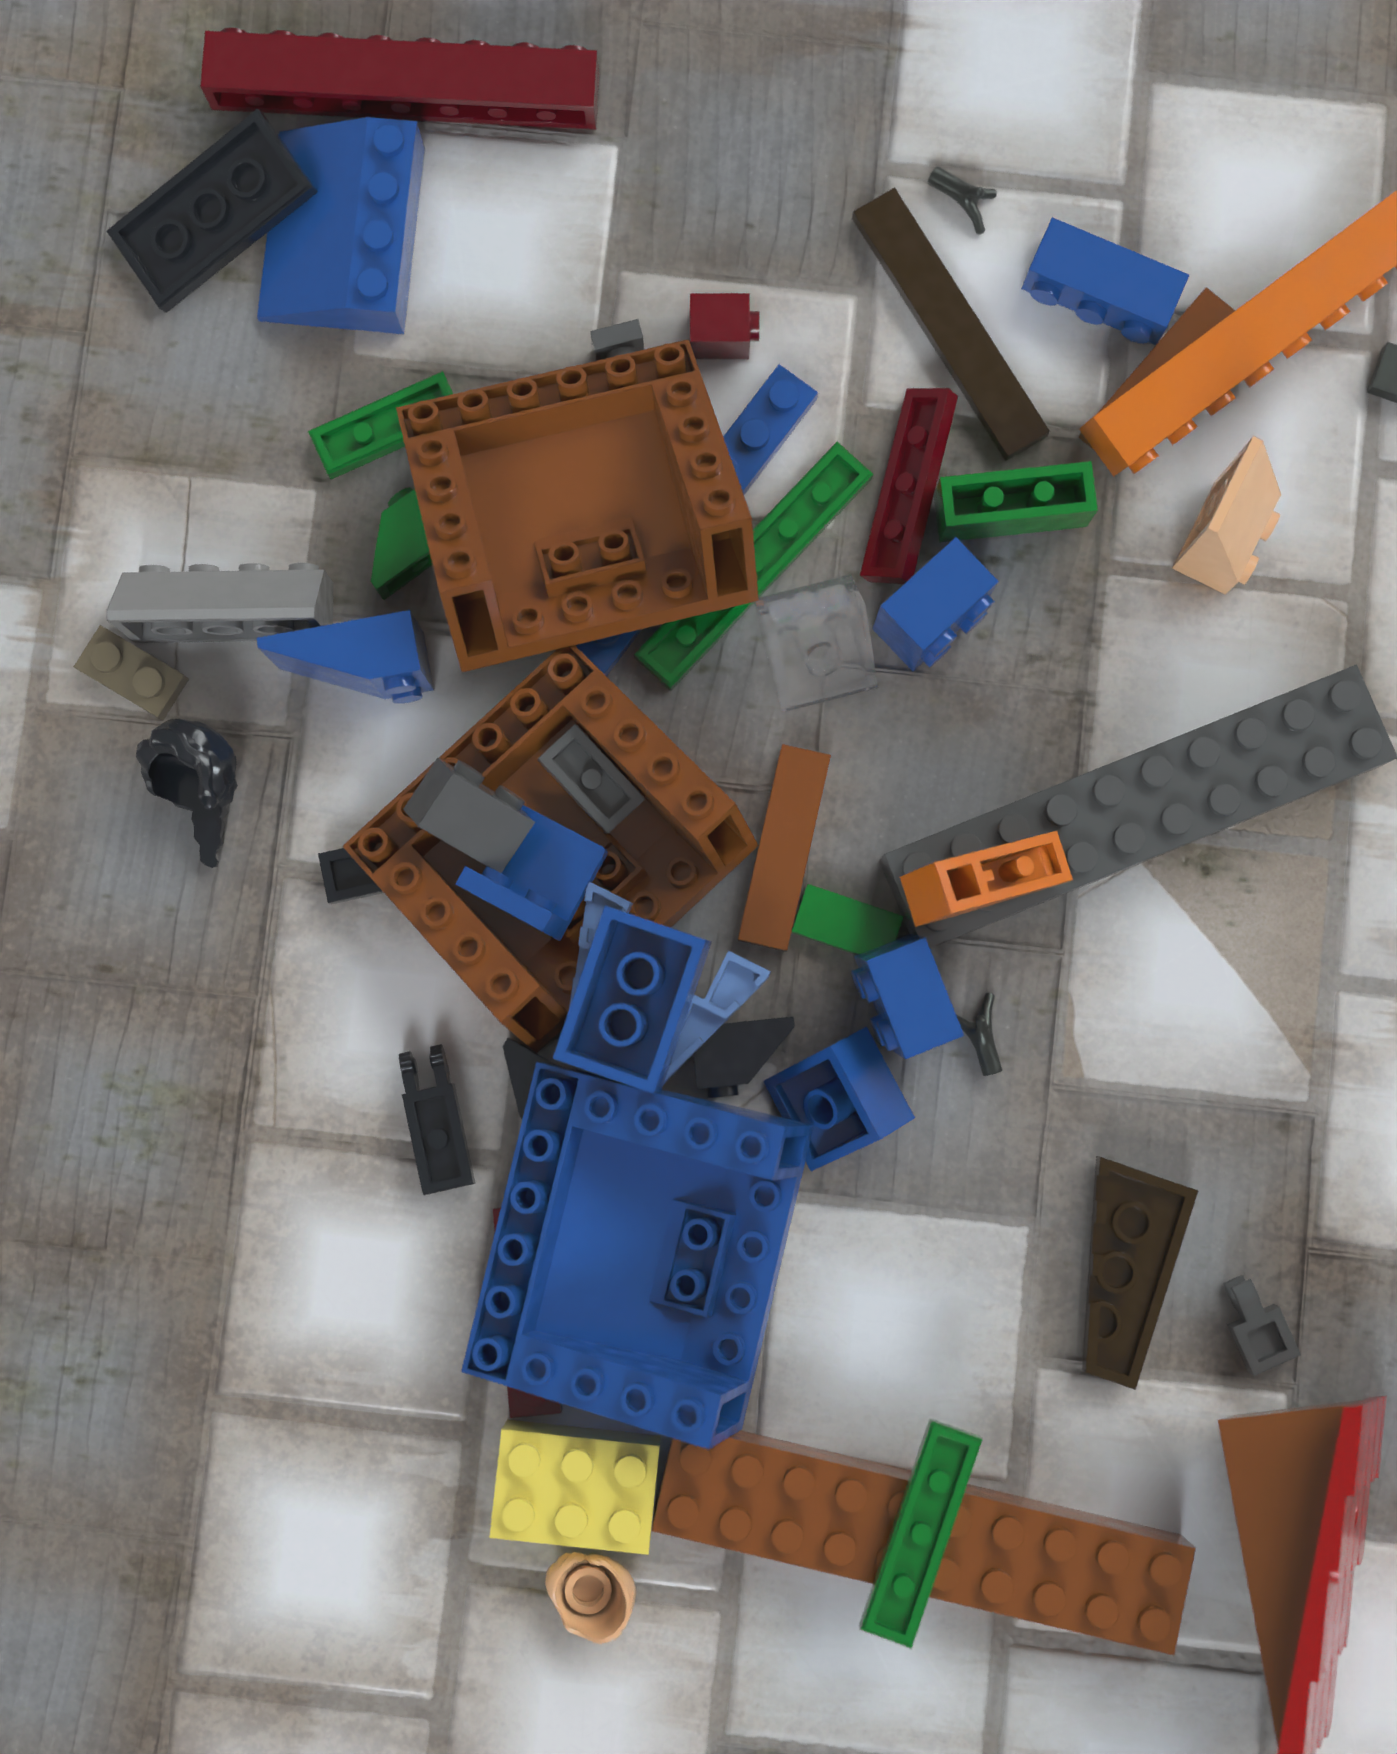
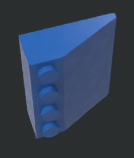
M365 117L279 131V137L318 193L267 232L257 319L260 322L404 334L425 152L417 121Z

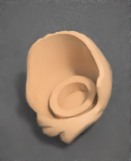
M573 1552L560 1556L556 1563L554 1562L548 1568L546 1573L545 1585L548 1595L558 1610L566 1630L599 1644L616 1640L622 1634L628 1624L636 1600L634 1580L624 1566L607 1556Z

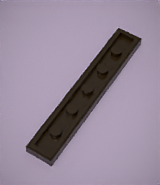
M892 188L853 211L852 220L1004 460H1009L1046 438L1050 430L896 188Z

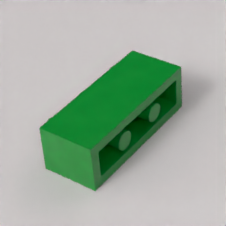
M1092 461L940 477L934 492L939 543L951 542L955 537L959 540L1083 528L1088 526L1098 511Z

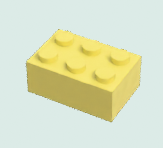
M507 1419L501 1429L489 1538L649 1555L661 1435Z

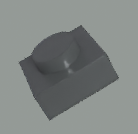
M638 319L590 331L596 361L644 350V339Z

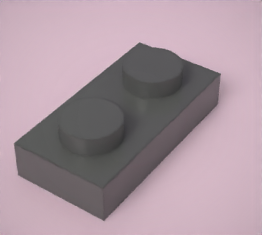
M576 724L537 759L606 835L645 800Z

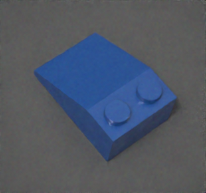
M410 610L256 638L258 649L281 670L379 698H392L393 703L402 704L418 701L423 698L422 692L434 690L424 632Z

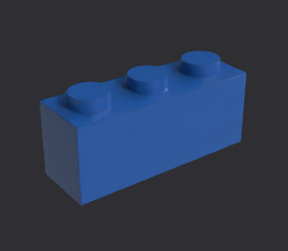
M1052 217L1021 289L1029 292L1033 299L1049 306L1058 304L1075 311L1076 315L1087 323L1094 325L1103 323L1120 330L1121 334L1132 342L1139 344L1151 343L1156 346L1168 327L1190 275Z

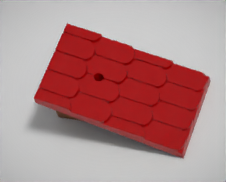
M1387 1395L1369 1397L1357 1401L1238 1414L1218 1420L1277 1741V1754H1315L1316 1749L1321 1748L1323 1739L1328 1738L1331 1729L1338 1655H1341L1343 1647H1347L1354 1570L1356 1565L1361 1564L1364 1554L1370 1484L1374 1482L1375 1478H1379Z

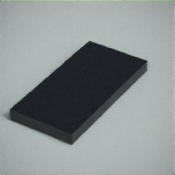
M257 108L110 227L107 233L158 308L167 313L318 193V191L268 119Z

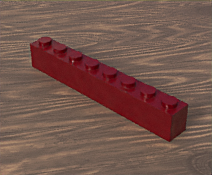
M225 28L222 31H205L200 87L211 109L216 111L254 112L258 108L262 113L355 118L372 117L395 120L596 130L600 73L597 50H587L579 45H566L560 49L540 48L535 44L527 42L516 43L513 46L490 45L481 40H469L464 44L442 43L437 39L428 37L419 38L416 41H400L383 35H372L367 39L345 38L336 33H322L319 36H301L285 30H275L270 34L247 33L238 28Z

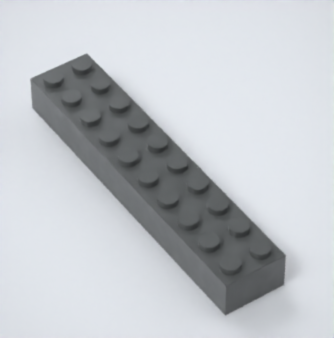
M1356 664L884 854L879 862L900 913L904 916L903 920L909 934L926 937L929 948H933L1379 768L1397 759V754ZM1053 831L1058 832L1073 878L1072 881L915 927L900 876L937 861Z

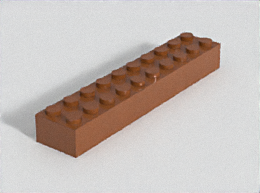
M742 1430L710 1449L671 1438L653 1516L652 1531L873 1584L911 1470ZM967 1484L929 1597L1174 1656L1196 1548L1181 1534Z

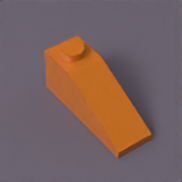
M1057 831L937 861L900 876L915 927L961 915L1073 880Z

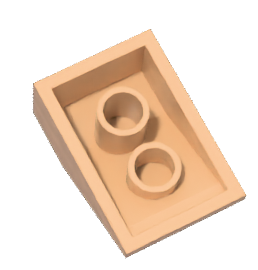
M1253 436L1214 482L1172 569L1225 595L1238 582L1244 585L1247 583L1259 560V557L1252 555L1259 539L1267 541L1280 518V514L1273 510L1281 496V492L1263 440Z

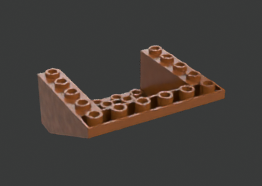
M689 339L396 407L439 594L462 673L759 601L752 517Z
M575 645L555 650L439 757V759L453 767L458 760L466 763L485 777L481 784L495 792L498 786L502 785L525 801L524 806L604 847L608 854L592 883L634 903L629 914L670 928L759 846L736 803ZM575 724L645 798L638 807L607 835L537 761L546 750ZM432 763L342 847L497 1020L537 1053L563 1029L569 1011L573 977L576 975L580 947L578 946L580 928L583 926L586 901H584L585 896L563 937L558 941L457 886L455 883L465 866L482 874L486 865L420 828L403 810L433 765Z

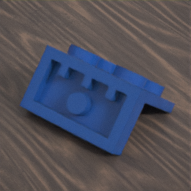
M523 805L521 809L535 823L502 873L486 866L482 874H479L465 866L455 884L560 941L585 896L589 882H593L608 852L601 845Z

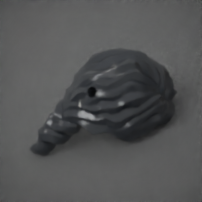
M170 719L153 729L150 739H144L137 744L136 758L141 765V774L147 790L152 795L171 801L175 807L193 811L191 820L194 825V838L200 845V861L210 868L218 867L219 861L216 854L224 843L222 839L225 827L223 818L228 813L226 807L233 801L234 791L238 787L235 779L236 756L228 742L205 723Z

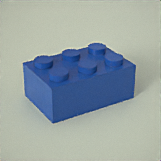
M604 906L552 1059L652 1094L661 1092L712 942Z

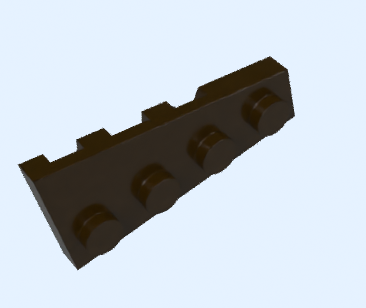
M1096 1156L1082 1370L1088 1374L1136 1390L1198 1190L1100 1156Z

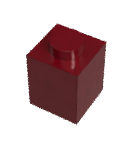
M690 293V344L695 358L749 359L750 342H759L760 334L759 311H750V293Z

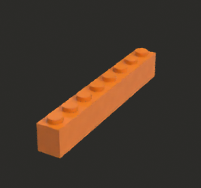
M1397 190L1079 428L1113 477L1127 467L1130 468L1133 474L1137 473L1159 456L1154 450L1156 445L1166 438L1172 445L1177 443L1198 427L1192 418L1204 409H1206L1210 416L1217 413L1236 398L1231 391L1232 388L1243 380L1248 387H1251L1274 370L1269 360L1281 351L1287 359L1312 341L1307 333L1319 323L1324 330H1327L1351 312L1345 303L1356 295L1364 302L1388 284L1383 275L1393 267L1397 269Z

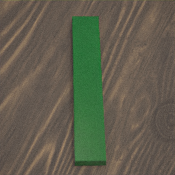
M836 442L753 529L758 598L767 591L872 480L873 473L839 442ZM755 602L664 623L634 654V658L666 688L672 691Z

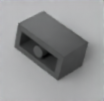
M437 757L403 810L420 828L484 865L502 873L535 823L521 809L525 801L502 785H499L495 792L481 783L485 777L466 763L458 760L453 767Z

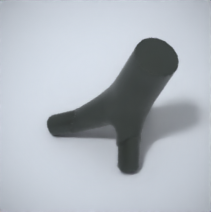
M936 166L929 176L928 184L954 199L965 210L973 222L976 234L984 233L985 227L977 207V201L979 199L996 198V189L974 186Z
M989 992L985 994L980 1013L976 1017L975 1022H969L956 1014L962 1030L976 1049L983 1076L1003 1071L992 1031V1005L995 995Z

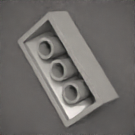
M248 563L239 565V571H220V568L214 565L195 564L189 566V572H170V569L165 566L143 565L139 567V572H122L107 608V621L135 643L257 641L256 638L333 624V581L325 570H319V566L312 563H293L289 565V570H269V567L266 565Z

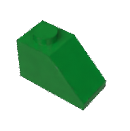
M407 487L396 493L389 500L388 508L381 513L370 582L383 600L433 565L415 488Z

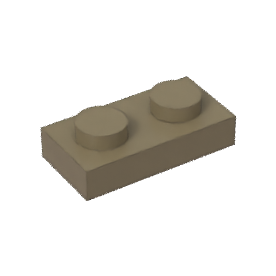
M101 625L73 666L78 671L162 721L189 680L184 674Z

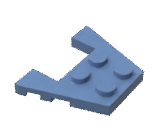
M589 882L585 893L584 901H586L583 926L580 928L578 942L580 947L576 975L573 977L569 1009L604 906L629 913L634 904ZM731 951L727 952L706 997L703 999L695 994L693 996L664 1084L768 980L771 971Z

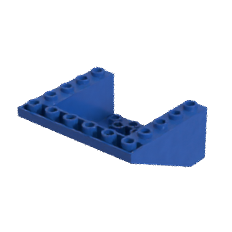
M536 1062L461 1372L706 1449L714 1447L742 1430L814 1126L767 1113L666 1090L652 1094L601 1075L544 1062Z

